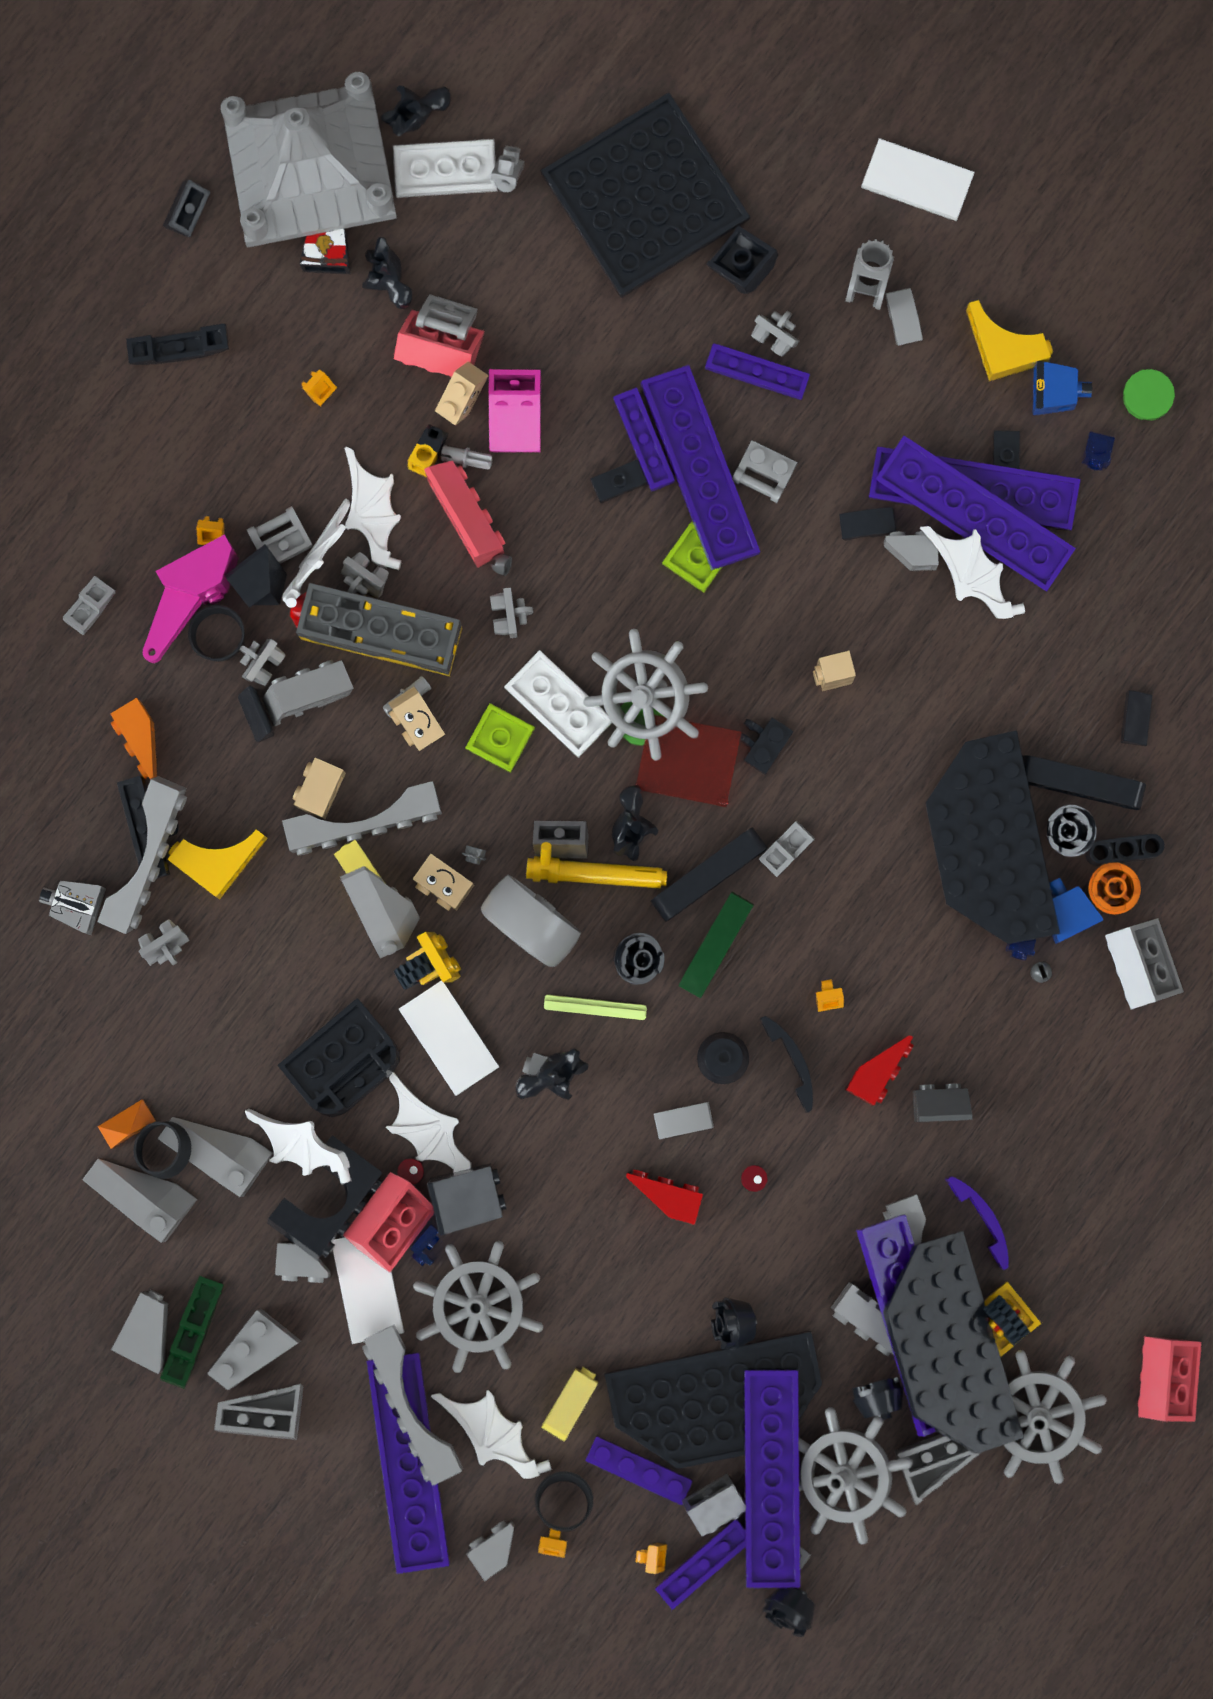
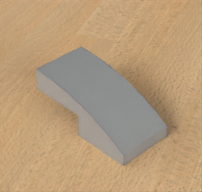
M911 288L886 293L888 312L893 324L896 345L923 340Z
M94 576L79 593V599L63 616V621L84 635L115 594V590Z
M795 821L759 860L778 877L815 838L798 821Z
M709 1102L654 1114L659 1139L714 1128Z

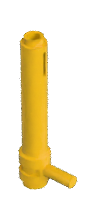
M549 842L541 844V856H534V858H528L526 879H533V882L548 880V883L566 881L661 888V886H666L667 871L657 867L562 861L557 857H551L552 846Z

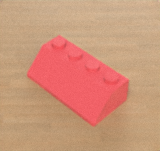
M452 460L425 468L424 471L428 483L477 568L493 560L492 558L495 555L504 554L502 546L506 543L500 532H494L491 528L490 523L493 520L488 511L480 509L477 503L480 501V498L474 487L469 489L464 481L468 477L462 466L456 467Z

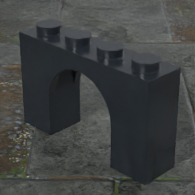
M333 1135L325 1145L343 1151L350 1165L348 1171L351 1181L342 1183L346 1191L344 1207L331 1217L315 1218L303 1212L286 1198H283L267 1221V1224L317 1261L322 1255L327 1257L335 1247V1244L332 1243L338 1234L343 1236L351 1225L348 1222L354 1213L358 1216L367 1204L364 1199L369 1193L374 1194L382 1184L380 1178L383 1172ZM322 1166L340 1180L338 1171L332 1172L330 1166Z

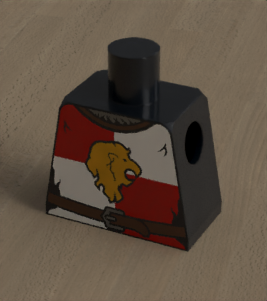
M345 229L306 236L300 258L302 272L350 274L351 269Z

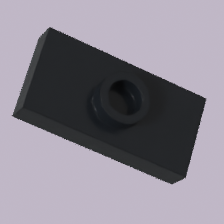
M994 431L993 465L1019 469L1020 431Z
M638 459L590 479L600 504L647 485V480Z

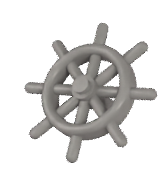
M631 629L629 631L631 653L621 657L615 663H612L599 652L592 654V660L606 670L607 673L602 685V695L586 697L583 700V704L586 707L604 705L608 717L617 727L608 740L610 747H616L624 734L639 739H648L651 757L657 761L661 758L658 737L667 734L675 727L680 728L691 738H696L699 735L698 729L686 721L684 716L689 705V695L705 693L708 690V685L704 682L687 684L683 672L674 662L683 649L682 642L676 641L666 655L652 650H642L639 631ZM645 663L657 667L649 680L647 679ZM634 664L637 681L624 672L627 666ZM665 675L670 680L672 686L667 687V683L663 680ZM618 681L631 691L617 693ZM675 696L673 710L663 703L660 698ZM632 702V706L625 714L619 703ZM653 708L667 718L663 724L656 726ZM641 709H643L645 726L634 722Z
M501 1241L494 1243L488 1262L475 1261L463 1264L455 1246L449 1244L446 1246L445 1251L454 1269L442 1279L438 1287L421 1281H416L413 1285L415 1291L434 1297L433 1314L435 1323L419 1330L416 1333V1337L419 1340H424L441 1332L448 1342L459 1348L452 1367L456 1373L463 1370L468 1352H486L494 1350L501 1367L509 1369L511 1361L503 1344L513 1336L518 1326L535 1332L543 1330L541 1322L522 1316L523 1299L521 1291L538 1283L540 1276L537 1273H532L515 1281L506 1270L499 1267L498 1263L504 1248V1244ZM469 1273H484L478 1292L469 1277ZM496 1277L505 1287L488 1296L493 1278ZM457 1279L460 1280L467 1297L448 1291ZM511 1297L512 1312L492 1306ZM447 1301L464 1308L446 1317L444 1304ZM489 1316L508 1322L500 1334H497ZM469 1317L462 1337L451 1326ZM479 1321L488 1340L473 1341Z
M1019 1350L1015 1356L1021 1375L1009 1381L1008 1385L1015 1409L1024 1414V1416L1018 1417L1020 1426H1028L1023 1435L1024 1438L1019 1443L1013 1441L1004 1445L1013 1454L1004 1470V1474L1008 1478L1013 1477L1022 1460L1039 1464L1048 1463L1053 1481L1061 1484L1064 1477L1058 1460L1071 1453L1077 1445L1084 1447L1094 1454H1099L1102 1451L1100 1444L1083 1435L1085 1410L1102 1406L1106 1403L1107 1399L1104 1395H1097L1081 1400L1076 1389L1066 1380L1075 1364V1359L1072 1356H1067L1058 1373L1054 1374L1046 1371H1031L1026 1353L1023 1350ZM1035 1384L1050 1385L1042 1402H1040ZM1025 1387L1030 1405L1013 1395L1019 1389ZM1060 1391L1070 1401L1068 1404L1051 1408ZM1074 1413L1073 1428L1071 1429L1054 1418ZM1049 1428L1066 1437V1440L1055 1448ZM1037 1433L1040 1435L1044 1450L1029 1449Z
M829 1407L826 1409L825 1414L830 1433L825 1434L812 1445L799 1438V1451L805 1454L801 1466L799 1491L804 1490L811 1505L819 1512L810 1528L813 1534H819L829 1518L837 1522L853 1523L858 1542L866 1544L868 1536L864 1519L873 1515L881 1506L898 1517L905 1516L906 1509L889 1498L888 1495L892 1485V1472L910 1468L912 1460L910 1458H902L889 1461L883 1448L874 1440L883 1425L881 1417H875L872 1420L865 1434L849 1429L840 1430L836 1411L834 1408ZM844 1442L857 1445L849 1462ZM833 1444L838 1463L821 1453L824 1448ZM867 1452L875 1464L858 1467ZM816 1462L832 1473L815 1477ZM878 1475L877 1489L861 1478ZM828 1485L831 1493L827 1499L821 1494L818 1487ZM856 1489L872 1499L869 1504L860 1508ZM844 1491L849 1509L836 1506Z

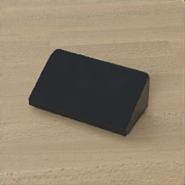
M190 180L183 181L163 226L186 237H190L210 192Z
M248 686L239 694L238 700L255 740L261 742L273 737L275 733L256 689L253 686Z
M1133 690L1126 692L1121 743L1147 746L1152 695Z

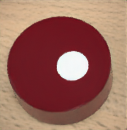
M406 1159L400 1163L397 1174L414 1185L422 1180L424 1168L418 1160Z
M755 1165L747 1167L741 1175L742 1185L745 1189L752 1192L762 1190L767 1184L765 1170Z

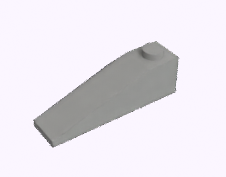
M365 866L341 876V881L379 957L391 955L404 948L420 919L412 901L408 897L404 898L393 886L390 888L383 882L382 878Z
M172 1117L169 1121L182 1126L190 1137L191 1156L189 1162L239 1197L246 1195L273 1155V1152L252 1138ZM166 1126L158 1139L178 1153L177 1137L173 1130Z
M97 1159L82 1179L161 1243L169 1239L197 1201L194 1196L176 1183L102 1159Z

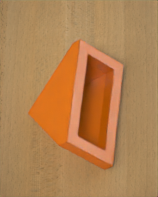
M142 1099L99 1125L98 1128L112 1149L140 1132L148 1124L156 1122Z

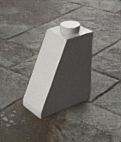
M150 1290L149 1293H140L112 1351L159 1374L163 1372L165 1367L168 1303L163 1301V1295Z

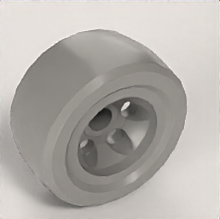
M508 874L491 890L481 906L482 914L492 924L549 967H556L570 953L582 934L551 903L539 894L532 892Z

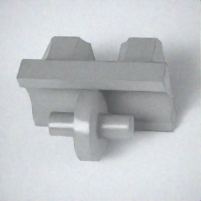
M505 146L504 154L499 157L492 171L491 180L495 181L496 187L502 192H510L515 189L524 168V161L519 160V148Z
M776 311L772 314L771 318L778 322L777 325L763 315H758L754 321L757 324L751 336L764 343L770 333L775 335L778 339L771 350L781 357L791 347H796L799 342L798 339L783 330L785 327L792 332L796 327L795 324L789 321L792 315L789 311H786L783 316Z
M361 552L357 553L352 559L347 556L343 561L344 566L341 574L346 577L344 582L350 586L348 592L353 594L359 592L363 596L369 593L379 599L383 593L389 572L379 566L373 573L365 569L369 565L370 560Z
M503 588L504 593L490 596L492 611L506 609L507 618L493 620L495 635H509L510 638H517L515 617H519L520 625L527 624L526 616L533 614V607H525L524 598L517 599V608H514L511 588Z
M266 639L257 654L255 652L260 646L257 642L253 641L249 649L242 645L239 650L245 655L240 663L247 666L249 661L253 659L242 677L247 681H254L265 686L272 676L271 673L262 668L266 660L278 666L285 657V654L276 646L278 643L272 639Z
M167 920L160 925L159 928L163 935L156 940L151 933L145 934L138 939L141 947L139 953L150 966L157 961L161 965L167 960L172 965L178 963L175 955L182 951L180 946L190 941L178 925L176 926L171 920Z

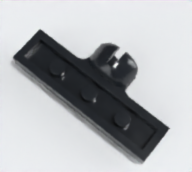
M142 775L117 783L139 866L146 850L148 833L146 815L142 805L147 785ZM177 824L174 833L172 835L169 834V837L174 836L178 833L179 824ZM166 856L163 859L160 858L157 866L160 868L157 879L170 875Z

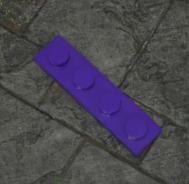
M715 343L712 345L705 366L706 370L799 400L803 398L810 377L808 373Z
M634 388L614 396L613 400L650 491L652 492L675 483L638 389Z
M597 1435L585 1460L679 1505L683 1504L682 1500L685 1499L693 1481Z
M737 1519L732 1520L655 1587V1590L672 1610L746 1547L745 1528Z

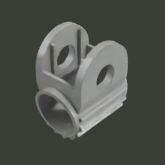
M877 239L875 241L868 240L867 243H862L861 248H858L845 302H853L855 292L874 296L873 307L880 310L894 260L892 256L893 250H890L889 245L884 244V241L879 242ZM865 262H875L881 267H872ZM859 276L879 280V284L874 286L865 285L859 280Z

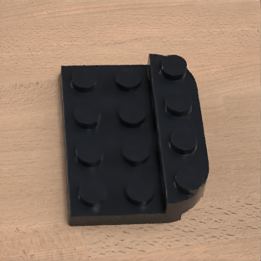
M356 998L277 1066L313 1109L325 1116L336 1117L348 1112L395 1071L400 1062V1056L394 1040L387 1034L363 1003Z

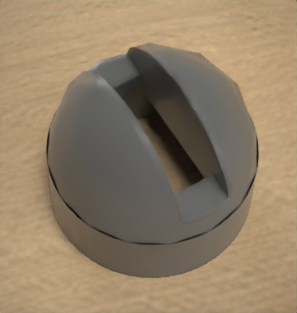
M497 554L492 558L496 562L495 564L491 563V567L494 572L506 576L512 565V557L505 554Z
M1038 962L1030 970L1031 977L1038 983H1044L1051 978L1052 968L1046 962ZM1042 965L1046 978H1042L1038 966Z

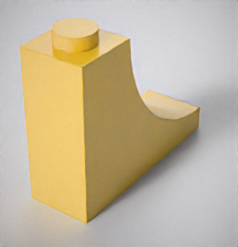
M979 300L968 304L966 312L989 381L1032 369L1037 361L1048 362L1053 354L1052 346L1049 340H1045L1043 333L1021 335L1009 332L996 325L986 315Z
M256 829L241 843L229 848L215 850L195 846L183 839L181 843L177 841L168 852L170 857L167 860L215 897L221 899L268 838Z

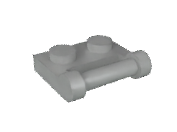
M429 295L417 316L416 326L420 328L426 326L457 336V339L465 341L468 331L476 318L477 308Z
M751 440L732 479L734 483H742L771 497V501L778 503L797 462ZM746 469H749L778 483L776 488H773L744 473Z
M292 506L285 509V513L256 528L253 526L247 529L256 549L258 550L266 544L280 564L313 547ZM290 521L293 523L294 526L263 542L261 541V536Z

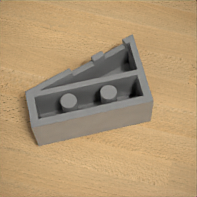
M329 660L320 664L318 669L310 671L309 668L295 673V677L287 679L286 676L273 680L271 682L272 685L262 700L275 727L281 724L282 718L294 714L296 717L303 715L305 710L316 706L320 708L348 696L354 688L342 660L335 663L333 660Z
M849 1282L831 1306V1309L835 1311L833 1317L844 1325L848 1321L857 1327L854 1331L866 1341L869 1337L878 1343L875 1348L889 1357L891 1353L893 1354V1350L879 1304Z
M258 1309L207 1374L229 1390L300 1343L301 1340L265 1311Z
M298 1384L253 1396L250 1395L219 1402L214 1430L223 1433L297 1440L304 1387Z
M942 1434L895 1451L897 1459L910 1458L912 1460V1466L908 1469H903L902 1473L915 1505L919 1504L928 1494L941 1486L950 1476L957 1473L980 1454L972 1453L962 1444Z

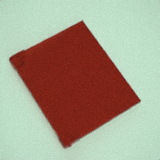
M654 715L656 726L663 724L667 720L664 716ZM689 722L698 729L699 735L696 738H691L680 728L675 727L667 734L658 737L661 758L657 761L652 759L648 739H645L638 778L635 785L641 787L642 791L727 807L741 731Z

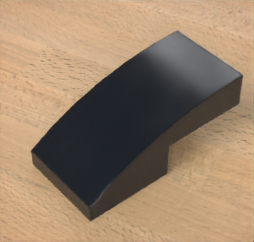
M893 507L839 514L842 539L845 541L867 536L872 538L889 535L891 532H897Z

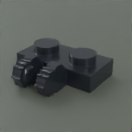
M773 717L765 729L746 719L744 722L745 726L760 735L755 743L747 735L739 732L735 737L751 748L744 762L766 775L794 731Z

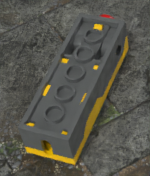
M309 583L307 592L296 599V606L290 609V617L297 628L296 633L301 640L450 676L462 630L459 619Z

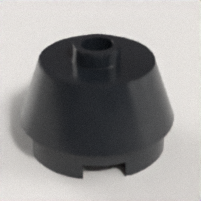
M1066 805L1060 807L1048 820L1047 840L1054 850L1064 856L1075 857L1082 855L1092 847L1096 839V823L1092 815L1081 806Z
M645 933L629 935L619 942L614 950L613 961L617 972L623 980L630 984L640 985L648 983L657 974L661 973L664 966L665 957L659 943L655 938Z
M719 1032L710 1035L702 1042L697 1053V1063L701 1073L711 1082L730 1084L740 1079L746 1072L749 1064V1053L745 1043L739 1037L731 1033Z
M724 1298L722 1301L713 1303L712 1308L716 1310V1319L711 1320V1327L715 1341L720 1340L722 1343L721 1349L729 1348L733 1351L755 1338L757 1320L748 1302Z
M898 1377L852 1388L855 1398L853 1402L864 1419L876 1416L885 1420L892 1418L891 1412L902 1410L903 1387L900 1386Z
M778 1588L765 1599V1606L762 1612L767 1613L765 1618L778 1628L793 1629L794 1636L804 1637L807 1629L809 1630L812 1627L815 1604L807 1597V1593L800 1588Z

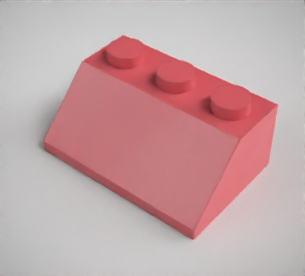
M411 310L398 333L394 354L395 360L401 361L406 365L425 368L429 372L449 375L451 378L454 372L467 361L473 365L475 364L484 331L471 327L465 341L457 339V336L426 326L424 328L417 327L416 320L419 312Z
M390 1172L343 1236L359 1251L386 1271L391 1272L433 1216V1205L409 1181Z
M1145 1337L1142 1348L1143 1363L1140 1374L1141 1388L1138 1400V1417L1160 1421L1195 1422L1201 1342Z

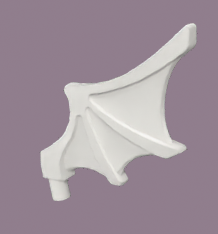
M345 447L352 480V503L345 527L347 530L356 529L364 534L369 543L373 563L380 567L399 570L402 560L391 558V552L387 551L389 534L395 524L399 523L401 519L400 514L396 515L390 502L391 489L394 485L393 474L388 478L371 475L359 464L354 451Z
M348 499L343 501L317 542L300 563L298 574L283 593L282 599L288 607L296 606V599L300 596L302 584L315 569L321 567L324 563L322 560L324 554L346 529L343 524H339L350 507Z
M929 526L920 527L944 558L951 572L956 598L959 601L969 596L977 597L984 601L994 616L999 619H1007L1014 615L1025 613L1023 603L1011 606L1010 601L1006 602L1000 589V575L1003 565L1002 563L995 564L987 558L981 546V536L976 529L973 530L971 536L965 539L954 540L940 536Z
M393 1072L389 1076V1080L394 1085L398 1094L399 1111L394 1123L387 1125L386 1128L392 1134L403 1136L414 1145L418 1153L416 1157L418 1161L436 1160L443 1162L454 1170L453 1173L470 1169L472 1163L459 1151L453 1139V1131L455 1126L459 1124V1120L441 1114L424 1104Z
M251 1109L245 1110L247 1118L259 1124L272 1143L274 1157L269 1159L270 1162L276 1164L281 1161L297 1163L303 1168L302 1174L304 1176L311 1174L319 1166H330L332 1172L338 1171L341 1184L351 1181L348 1171L350 1165L346 1154L343 1151L325 1145L317 1137L312 1121L285 1123L266 1117Z
M489 1390L486 1391V1396L483 1399L474 1403H457L444 1397L441 1393L431 1395L464 1428L475 1448L480 1465L484 1466L489 1460L499 1459L510 1464L523 1479L540 1476L541 1473L552 1470L549 1460L536 1464L535 1459L530 1460L521 1442V1429L523 1428L521 1421L514 1423L506 1419L499 1411L495 1397Z

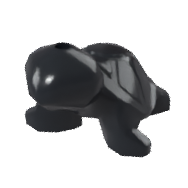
M399 85L396 90L401 94V100L397 103L394 110L382 114L381 120L389 124L393 133L397 136L418 130L425 123L432 110H447L451 102L450 90L447 87L432 89L421 98L410 89Z
M378 237L375 250H367L365 254L366 260L373 265L372 271H369L362 287L372 290H387L390 301L398 309H405L409 307L412 301V289L400 281L402 269L400 259L390 249L386 239Z
M638 785L626 787L619 795L624 811L613 825L612 839L614 842L613 851L616 855H627L630 860L636 861L639 857V844L643 838L651 833L656 836L659 830L654 824L639 815L643 804L642 789Z
M576 1048L567 1052L555 1053L545 1060L537 1075H521L515 1087L517 1097L520 1099L534 1097L547 1088L557 1096L569 1100L572 1097L569 1093L570 1082L574 1075H579L588 1070V1063L580 1060V1051Z

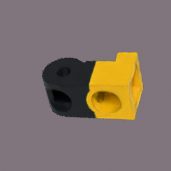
M429 424L408 459V469L426 477L424 469L435 465L447 440L448 432Z

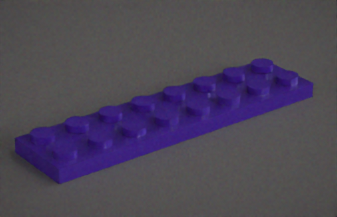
M688 365L642 380L641 387L711 571L759 555L760 549L690 366Z
M904 435L875 478L964 538L971 536L973 530L976 529L981 536L980 541L984 551L1046 592L1076 549Z
M877 446L869 498L914 505L875 479L894 450ZM936 456L1041 526L1072 530L1080 479Z
M906 1214L898 1215L857 1230L889 1340L890 1336L883 1310L895 1291L894 1286L902 1269H905L910 1258V1251L915 1245ZM913 1417L918 1436L924 1437L936 1432L932 1426Z
M420 1352L405 1354L402 1373L405 1394L418 1420L431 1432ZM373 1359L367 1360L396 1573L400 1574L449 1566L439 1485L433 1486L430 1480L425 1481L420 1470L423 1464L419 1456L414 1457L408 1443L411 1442L409 1434L408 1432L403 1433L397 1422V1418L400 1415L396 1407L391 1409L385 1394L389 1392L384 1383L379 1384L374 1374V1370L377 1367Z
M744 1370L746 1587L800 1588L798 1370Z

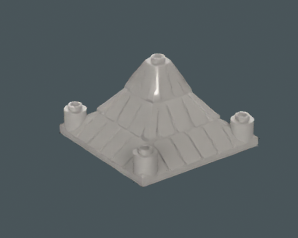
M361 72L350 74L345 80V87L340 89H331L246 106L244 101L237 96L228 97L222 102L221 112L225 122L241 212L240 223L244 231L247 247L397 218L372 86L366 74Z

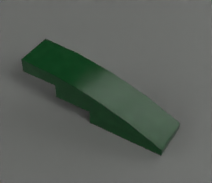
M731 892L680 981L679 987L701 999L753 908V903Z
M199 1276L180 1321L179 1330L160 1377L161 1381L183 1389L186 1388L224 1287L223 1284Z

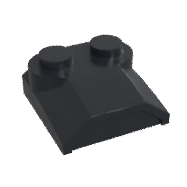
M737 226L735 232L706 264L720 276L735 285L737 291L748 294L756 290L772 271L778 257V252L742 227Z

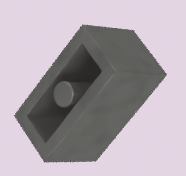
M534 821L533 848L535 856H541V844L549 842L552 846L551 857L587 858L589 835L586 821Z
M728 1474L682 1500L688 1515L702 1537L717 1531L721 1525L729 1520L739 1518L746 1511V1505Z

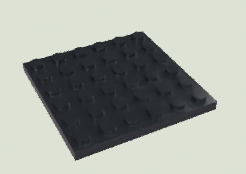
M670 93L665 94L541 170L543 178L621 298L734 230L737 226L750 220L749 214Z

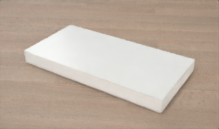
M494 139L393 146L396 197L497 191L495 181L491 180V174L495 167Z
M879 139L861 188L957 221L974 172Z
M540 650L504 686L515 699L578 758L612 724L607 713L600 706L586 707L583 704L584 698L589 696Z
M442 981L399 1008L401 1014L455 1096L499 1068Z
M345 1237L334 1239L332 1242L335 1244L333 1253L352 1344L364 1342V1339L394 1324L399 1334L404 1333L392 1271H386L359 1251Z

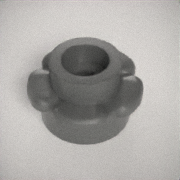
M466 845L465 852H462V855L466 856L465 861L480 865L481 860H487L485 858L486 850Z

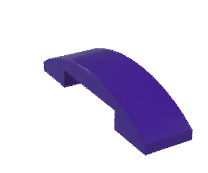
M952 1176L947 1177L945 1180L959 1202L967 1198L971 1200L995 1239V1242L987 1246L988 1250L1000 1269H1007V1245L1003 1231L994 1213L982 1197L971 1187Z

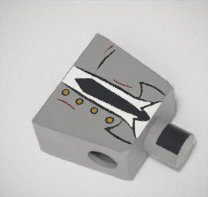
M60 881L57 891L44 887L41 891L39 902L51 905L49 916L85 934L91 935L106 888L99 885Z

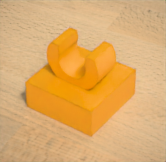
M318 370L317 372H312L311 375L313 377L307 383L303 381L302 386L309 397L321 406L337 387L324 372Z
M206 516L204 520H198L196 527L198 545H206L225 535L222 518H219L218 522L209 521V516Z
M831 979L821 981L822 991L816 992L818 1012L843 1008L844 996L842 988L833 989Z
M550 1528L549 1538L541 1537L538 1553L564 1558L567 1541L559 1540L561 1531Z
M655 1543L648 1545V1550L642 1549L637 1551L636 1562L647 1563V1573L657 1574L664 1572L667 1544Z

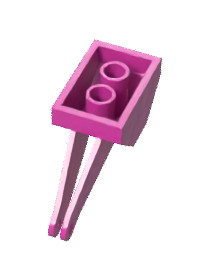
M225 535L156 571L165 589L143 648V656L148 662L157 663L162 659L165 652L201 604L206 605L209 602L210 604H215L224 598V594L228 593L231 584L225 575L237 566L239 558ZM154 650L155 654L150 656V652Z

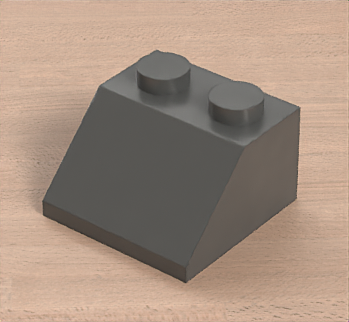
M961 1083L945 1084V1089L936 1090L935 1084L919 1085V1090L913 1091L914 1122L973 1120L968 1088L961 1089Z

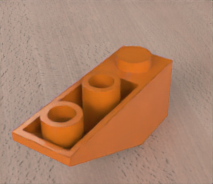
M135 698L111 713L114 719L111 725L118 736L123 734L127 743L124 746L131 757L136 756L140 764L137 768L144 779L149 777L151 780L157 777L154 722L142 702Z

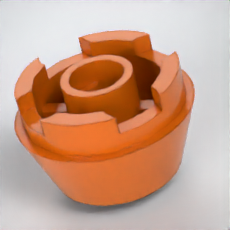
M1116 862L1107 863L1100 866L1092 874L1089 881V895L1092 902L1101 911L1108 914H1122L1132 909L1139 900L1141 893L1139 878L1127 865Z

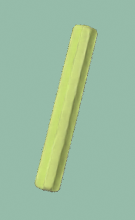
M546 995L544 999V1009L637 1020H645L647 1012L646 1005L558 995Z

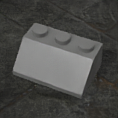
M1158 918L1105 935L1108 949L1112 954L1116 972L1121 980L1125 998L1129 1003L1130 1009L1184 992Z

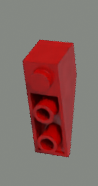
M910 1035L858 1067L845 1090L872 1106L876 1102L881 1104L888 1092L885 1089L889 1079L894 1081L901 1069L898 1066L902 1056L907 1058L914 1046L910 1043L913 1037Z
M634 1169L632 1174H626V1177L669 1218L695 1225L703 1196L702 1193H698L699 1187L685 1183L683 1188L673 1186L674 1180L660 1176L657 1181L647 1179L648 1173Z

